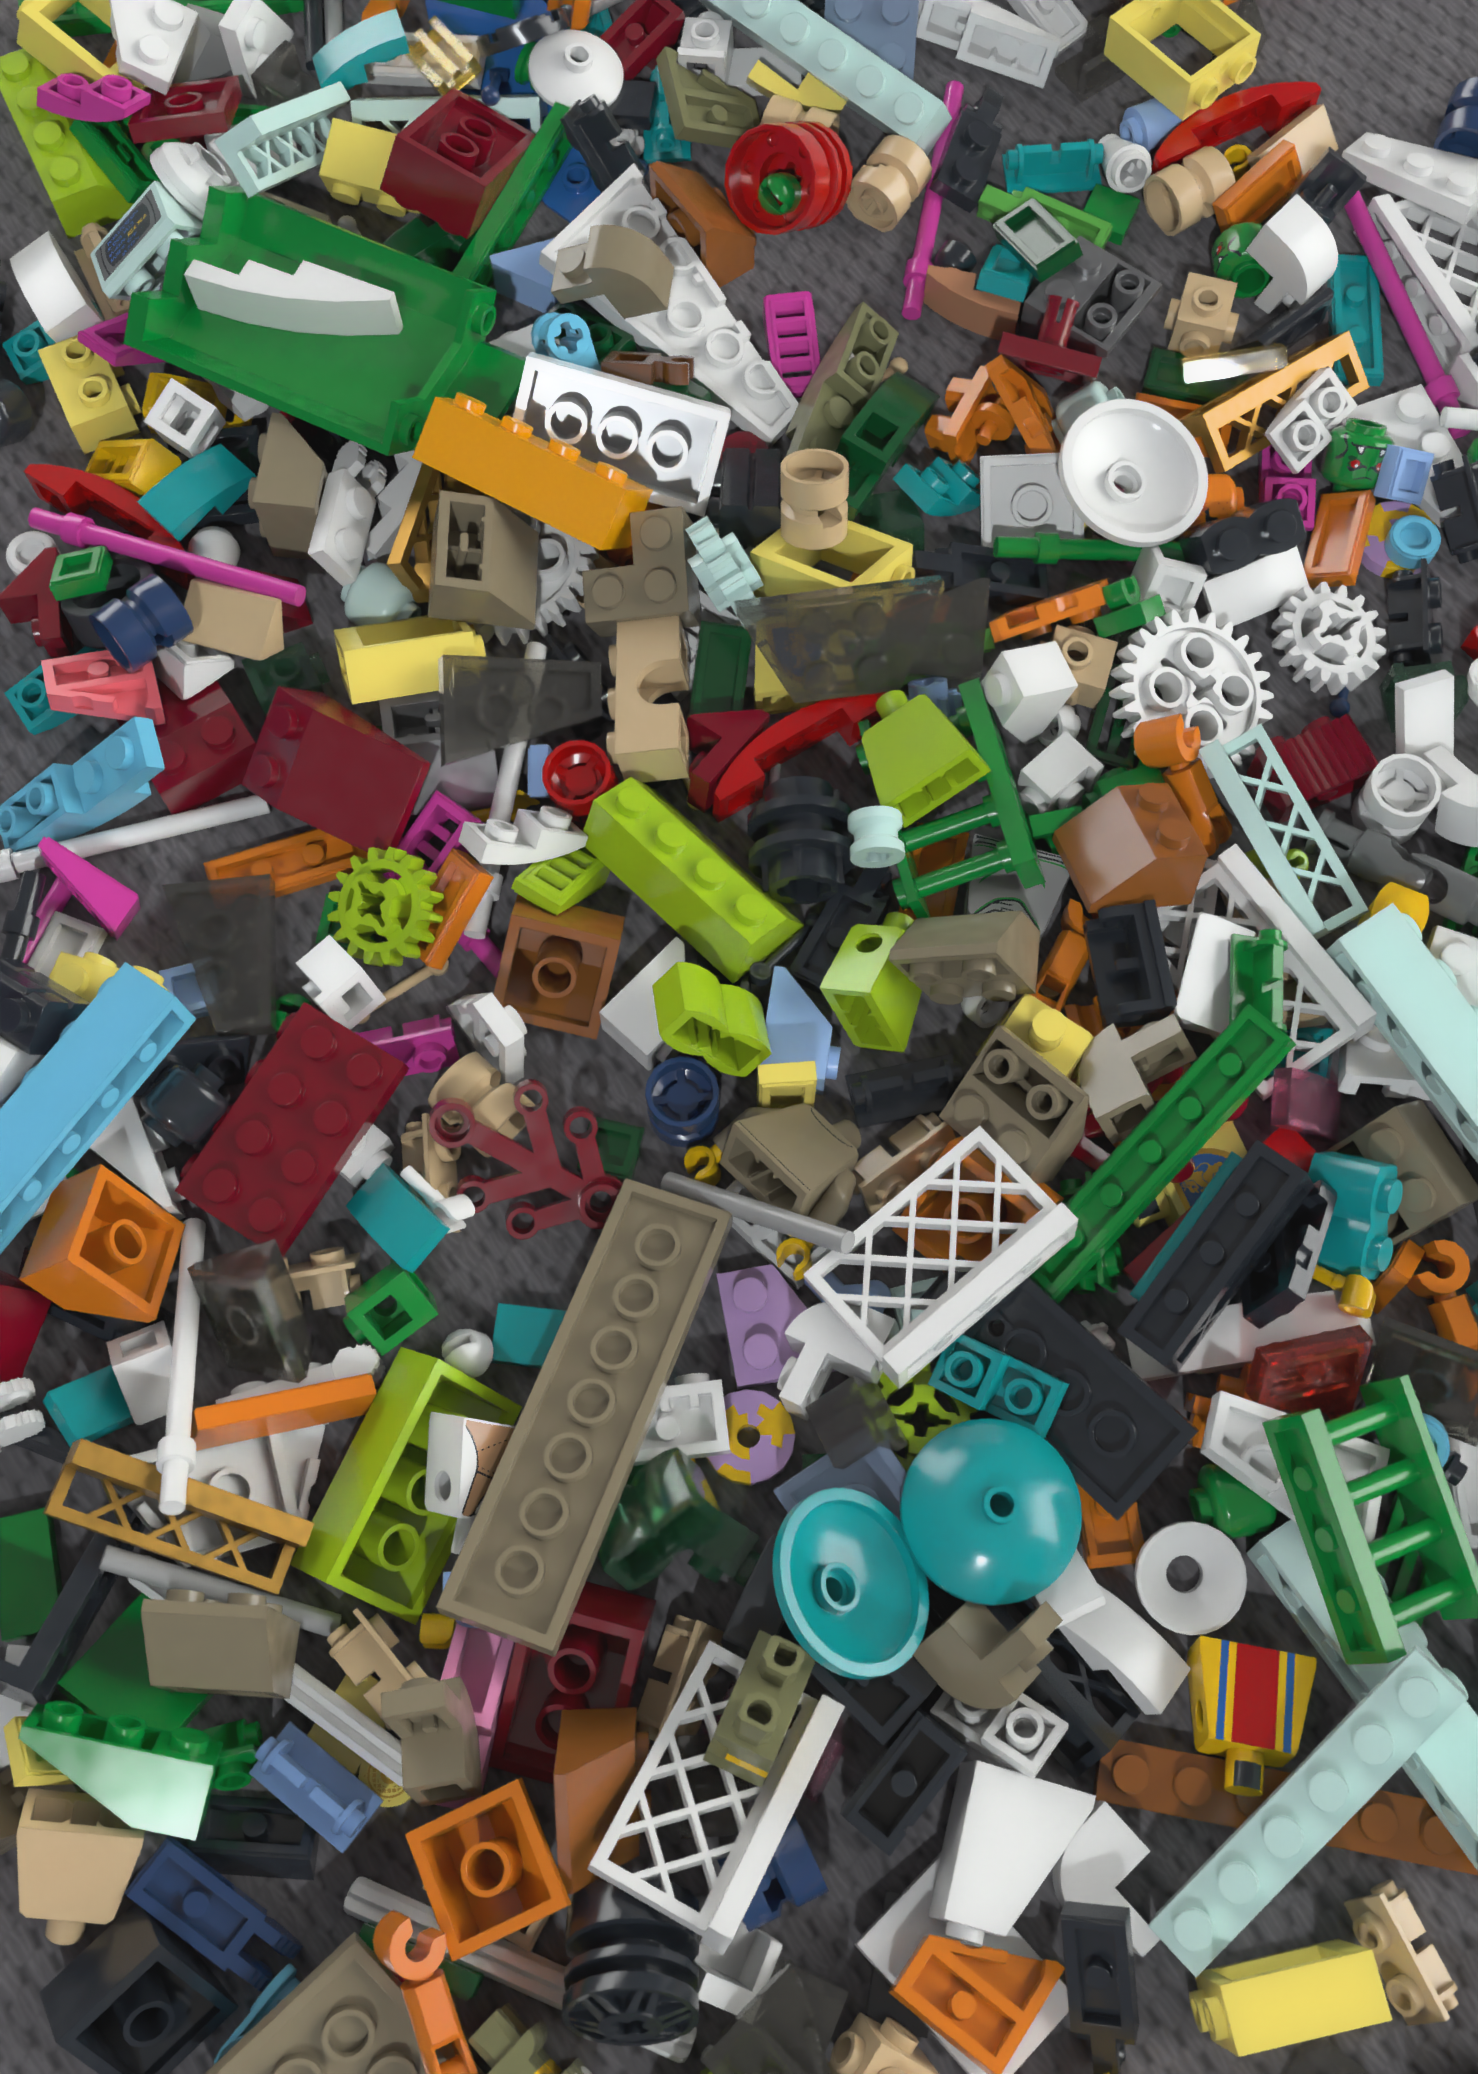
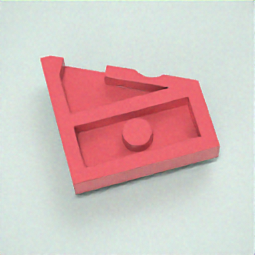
M108 650L41 660L46 693L51 710L129 721L135 716L153 719L154 725L166 724L152 661L136 672L129 673L113 658Z

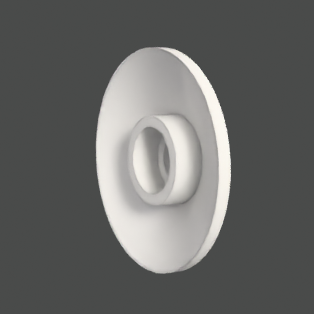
M561 30L545 36L534 46L529 58L528 74L530 82L539 97L552 107L557 102L570 108L577 100L580 99L582 102L592 94H595L599 101L605 100L609 107L616 101L621 92L624 73L618 55L604 40L588 32Z

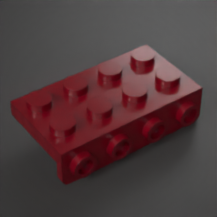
M304 1002L297 1013H291L282 1022L277 1033V1042L265 1059H260L252 1066L245 1079V1089L234 1105L228 1106L226 1113L213 1127L214 1134L203 1150L194 1154L186 1162L180 1174L181 1182L175 1189V1192L282 1260L352 1156V1151L362 1137L366 1135L410 1068L404 1062Z

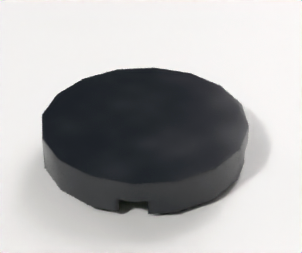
M559 7L551 10L553 20L551 14L545 16V14L535 15L496 29L495 33L491 34L493 42H490L488 34L478 36L476 43L481 58L512 49L570 27L565 9Z

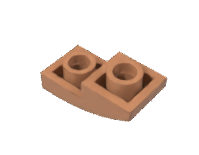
M928 265L923 302L933 311L962 328L1001 341L1003 332L1015 334L1021 302L988 292L974 290L976 273L965 272L952 267L944 268Z

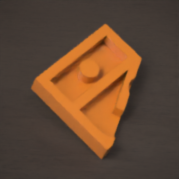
M1002 354L987 363L985 368L1026 442L1024 445L1026 454L1060 453L1061 444L1052 428V420L1056 416L1046 390Z
M1106 578L1007 611L988 622L994 642L996 643L1021 634L1022 640L1046 634L1052 631L1050 623L1070 617L1073 625L1102 615L1100 606L1106 604L1103 587L1109 585L1108 579Z
M929 1934L922 1938L888 1992L985 2073L1002 2074L1065 1967L1057 1961L1047 1959L1041 1961L1009 1954L1008 1951L987 1946H971L962 1944L959 1940Z

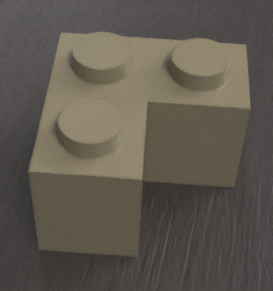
M682 506L631 512L633 565L582 571L586 624L601 638L617 636V622L680 616L683 628L699 626L701 613L698 578L687 561L696 555V547L685 530L694 523Z

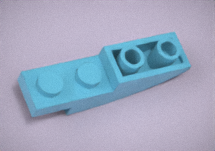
M134 716L73 765L53 763L1 804L0 835L2 836L4 849L11 848L13 852L38 847L43 837H50L56 842L72 839L114 819L152 795L148 781L165 769L153 719Z

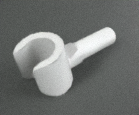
M408 1165L400 1173V1176L425 1200L430 1210L450 1228L448 1233L466 1228V1223L463 1219L472 1217L475 1214L474 1205L468 1196L459 1194L445 1199L411 1165Z

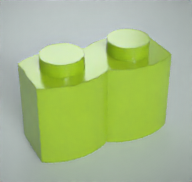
M676 962L652 985L659 1035L673 1049L689 1055L703 1056L707 1063L716 1070L739 1077H746L771 1055L763 1007L759 999L751 992L738 986L720 984L719 980L710 971L687 962Z

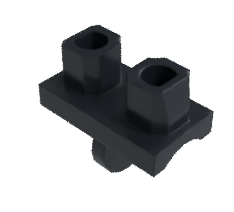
M1329 146L1272 212L1268 221L1298 194L1328 226L1365 184L1367 176Z

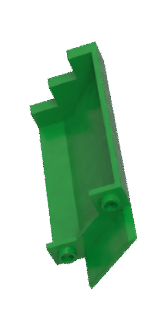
M209 186L200 237L171 238L162 290L132 292L123 344L386 456L415 451L435 397L454 399L457 392L466 394L487 405L484 413L502 420L519 393L526 358L485 342L486 336L491 332L496 319L494 302L497 290L257 194L248 198L243 188L239 186ZM195 259L239 275L247 261L251 260L294 276L304 260L394 292L404 327L400 334L341 336L292 332L248 324L198 309L184 273Z

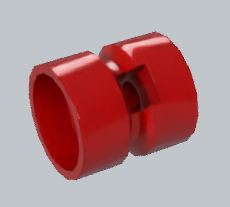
M585 740L567 741L557 746L547 756L542 768V782L556 808L568 812L572 816L571 822L582 831L584 830L593 800L620 784L605 751L595 743Z

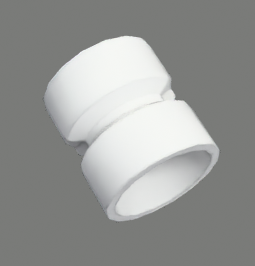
M1393 754L1381 760L1354 799L1351 810L1354 826L1362 831L1368 828L1394 839L1399 845L1410 840L1439 801L1442 790L1439 775L1431 764L1421 757L1411 754Z

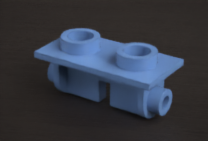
M291 1721L288 1722L276 1739L271 1736L262 1744L255 1754L258 1762L249 1772L251 1776L342 1854L384 1801Z

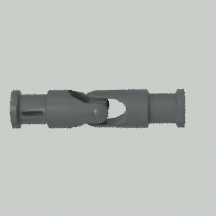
M1329 809L1324 810L1317 822L1341 863L1346 864V871L1369 882L1380 884L1394 882L1421 893L1423 888L1432 880L1434 868L1441 872L1447 880L1448 891L1444 899L1428 898L1429 910L1461 925L1469 922L1478 926L1477 877L1423 853H1411L1410 855L1394 839L1370 828L1365 831L1357 829L1336 819L1335 812ZM1307 840L1305 852L1312 855L1321 852L1316 841Z

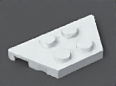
M329 1423L196 1451L195 1468L188 1474V1477L307 1520L310 1509L308 1503L311 1487L316 1483L321 1461L318 1459L325 1425ZM157 1449L129 1456L156 1465ZM113 1484L114 1489L121 1497L134 1492ZM143 1495L127 1503L150 1532L168 1524L164 1514L159 1510L158 1500ZM184 1510V1512L175 1516L179 1519L192 1512ZM201 1516L180 1526L189 1549L193 1552L204 1555L225 1544L215 1520ZM229 1526L234 1539L248 1533ZM171 1531L156 1538L177 1546ZM258 1536L238 1546L239 1552H244L276 1542ZM227 1551L213 1559L229 1556V1552ZM174 1560L181 1567H190L188 1564Z

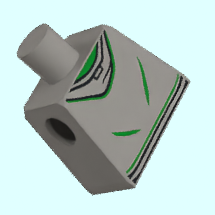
M975 834L969 858L996 849V843L1002 840ZM1036 849L1045 877V883L1025 889L1016 871L1007 874L1005 869L966 882L963 915L1022 910L1040 930L1041 941L1070 875L1060 855Z

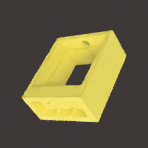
M24 0L17 12V19L19 20L17 44L57 76L63 73L76 74L85 78L88 84L108 74L118 75L128 79L133 86L141 90L147 87L120 74L117 62L111 68L106 67L52 23L75 2L79 1L111 27L109 0Z
M1133 0L1110 16L1103 55L1183 121L1200 108H1208L1217 99L1218 95L1234 84L1243 83L1251 75L1257 62L1255 56L1261 34L1220 0ZM1176 23L1217 56L1216 59L1192 76L1151 43L1153 39Z
M848 520L847 536L843 542L822 550H806L787 543L781 536L780 528L750 551V561L764 584L753 591V594L759 601L854 638L869 624L877 621L884 611L899 598L905 597L911 590L915 579V570L912 567L913 544ZM823 560L860 574V576L853 582H848L812 568V566Z
M427 615L334 630L342 681L352 704L480 684L478 668L486 666V654L481 634L476 635L474 625H468L463 621L431 618Z
M1341 1939L1203 1970L1195 1977L1198 1990L1189 1992L1191 2009L1199 2031L1201 2033L1209 2031L1213 2042L1238 2057L1392 2021L1373 1950Z

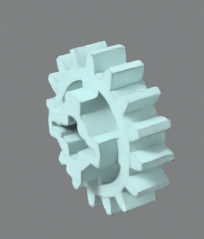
M707 516L687 527L685 530L699 552L687 561L718 612L720 613L731 606L744 628L766 616L753 594V591L764 584L735 534L731 532L721 539Z

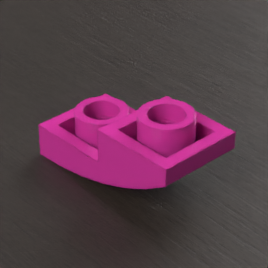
M63 73L37 87L36 106L67 118L91 122H110L124 119L149 105L151 94L133 86L128 79L118 75L108 74L88 84V81L82 76Z
M1272 445L1258 452L1259 503L1284 498L1296 499L1305 530L1312 531L1314 529L1316 479H1311L1312 460L1299 473L1293 474Z

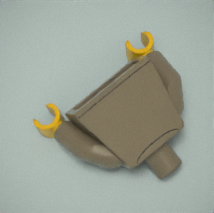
M805 1103L782 1109L750 1107L713 1138L715 1144L711 1148L695 1146L690 1148L685 1154L684 1166L688 1174L695 1171L700 1165H707L696 1174L695 1180L715 1186L721 1178V1169L718 1165L720 1162L758 1201L837 1226L848 1211L857 1181L852 1172L859 1157L857 1149L861 1145V1135L856 1125L850 1120L843 1119L831 1125L817 1110ZM798 1238L784 1240L779 1244L776 1251L778 1268L783 1265L789 1255L799 1254L804 1259L795 1268L793 1277L796 1281L804 1279L803 1274L812 1267L810 1251L815 1244Z

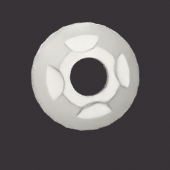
M164 142L160 148H157L150 155L151 165L166 189L190 214L203 222L209 186H229L232 182L226 173V168L219 159L197 142L193 144Z
M1185 1521L1164 1526L1147 1539L1136 1559L1134 1570L1135 1587L1142 1605L1159 1624L1176 1633L1201 1635L1221 1628L1237 1613L1245 1597L1247 1576L1241 1553L1225 1534L1207 1524ZM1186 1555L1192 1557L1198 1564L1200 1577L1194 1588L1189 1591L1180 1592L1170 1586L1167 1581L1166 1571L1173 1559Z

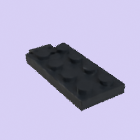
M960 1255L956 1256V1260H966ZM944 1270L920 1299L937 1300L948 1290V1271ZM955 1271L954 1284L968 1272ZM1030 1277L1025 1279L963 1333V1335L1010 1355L1069 1384L1044 1439L1064 1459L1075 1482L1117 1521L1122 1518L1200 1431ZM996 1320H1001L1005 1325V1331L1001 1336H996L992 1332V1324Z

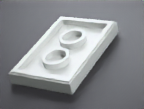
M941 1852L902 1892V1895L854 1943L890 1986L893 1985L924 1936L931 1934L958 1940L945 1935L947 1922L928 1917ZM1013 1926L1006 1936L984 1934L982 1945L959 1940L962 1944L976 1947L987 1946L1008 1951L1009 1954L1042 1961L1039 1955ZM1058 1979L1002 2074H1014L1069 2012L1067 1987L1060 1979ZM921 2020L967 2074H987Z

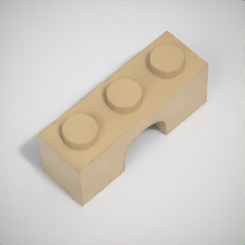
M680 616L617 622V643L609 645L608 651L611 673L613 677L616 676V687L608 688L607 694L611 719L615 720V731L608 732L606 738L609 761L611 764L619 765L624 781L629 777H633L641 782L689 778V732L679 702L652 704L665 693L689 690V645Z

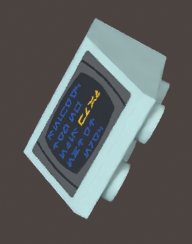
M153 181L90 254L102 291L109 299L131 300L132 292L162 290L171 238H194L201 235L203 222L190 214L171 195L162 182Z

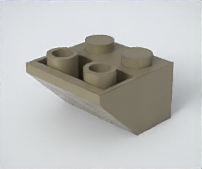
M271 413L268 432L261 433L258 441L260 468L258 477H252L249 482V506L251 509L256 510L259 518L260 534L262 537L267 538L273 556L314 560L308 554L328 474L323 461L282 413Z
M440 490L433 523L428 617L534 630L539 533L493 497Z
M1022 910L917 918L890 949L889 961L929 996L930 1000L939 1004H959L963 1001V998L983 996L985 999L997 1002L1012 1001L1019 994H1036L1040 930Z
M998 1025L939 1117L964 1138L980 1125L1036 1184L1053 1181L1082 1139L1089 1095L1007 1027ZM979 1147L976 1148L983 1155H985L991 1162H993Z
M1422 1099L1395 1106L1325 1151L1397 1165V1180H1400L1402 1183L1403 1193L1398 1210L1394 1214H1390L1387 1222L1388 1237L1392 1239L1393 1247L1445 1220L1478 1200V1185Z
M168 1589L165 1600L143 1599L141 1617L151 1686L168 1692L290 1699L300 1623L282 1613V1605L266 1603V1596L251 1593H228L227 1603L204 1599L205 1593L184 1589Z

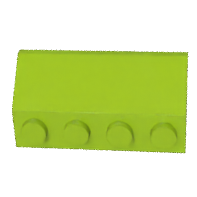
M22 48L0 57V92L68 239L82 234V228L88 223H97L100 226H104L121 219L134 203H128L69 130L74 119L36 106L37 87L58 76Z
M629 777L593 800L583 830L588 836L585 847L730 982L735 983L749 972L752 964L763 962L774 954L804 926L778 900L773 899L769 892H763V887L652 787L633 777Z
M401 1347L312 1520L314 1526L306 1547H298L290 1565L416 1625L451 1554L457 1517L427 1511L425 1506L431 1412L513 1426L522 1406L438 1358Z

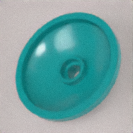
M969 1420L951 1426L937 1434L918 1452L906 1473L900 1495L902 1532L908 1549L917 1565L941 1589L954 1597L975 1604L989 1606L1007 1605L1039 1594L1055 1582L1064 1572L1076 1551L1082 1525L1081 1500L1075 1479L1068 1465L1056 1449L1040 1435L1024 1426L1005 1420ZM993 1495H1001L1008 1501L1009 1512L1006 1517L997 1516L991 1510L990 1500Z
M848 1488L824 1489L798 1502L786 1515L779 1528L774 1544L772 1564L776 1597L790 1631L798 1643L815 1661L838 1675L863 1680L880 1677L899 1669L918 1649L926 1629L929 1611V1592L926 1575L917 1565L908 1549L902 1532L901 1522L887 1507L873 1497Z

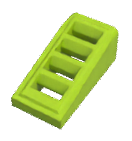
M583 847L557 858L532 863L514 879L511 889L547 912L559 915L600 890L606 883L610 870L586 847Z

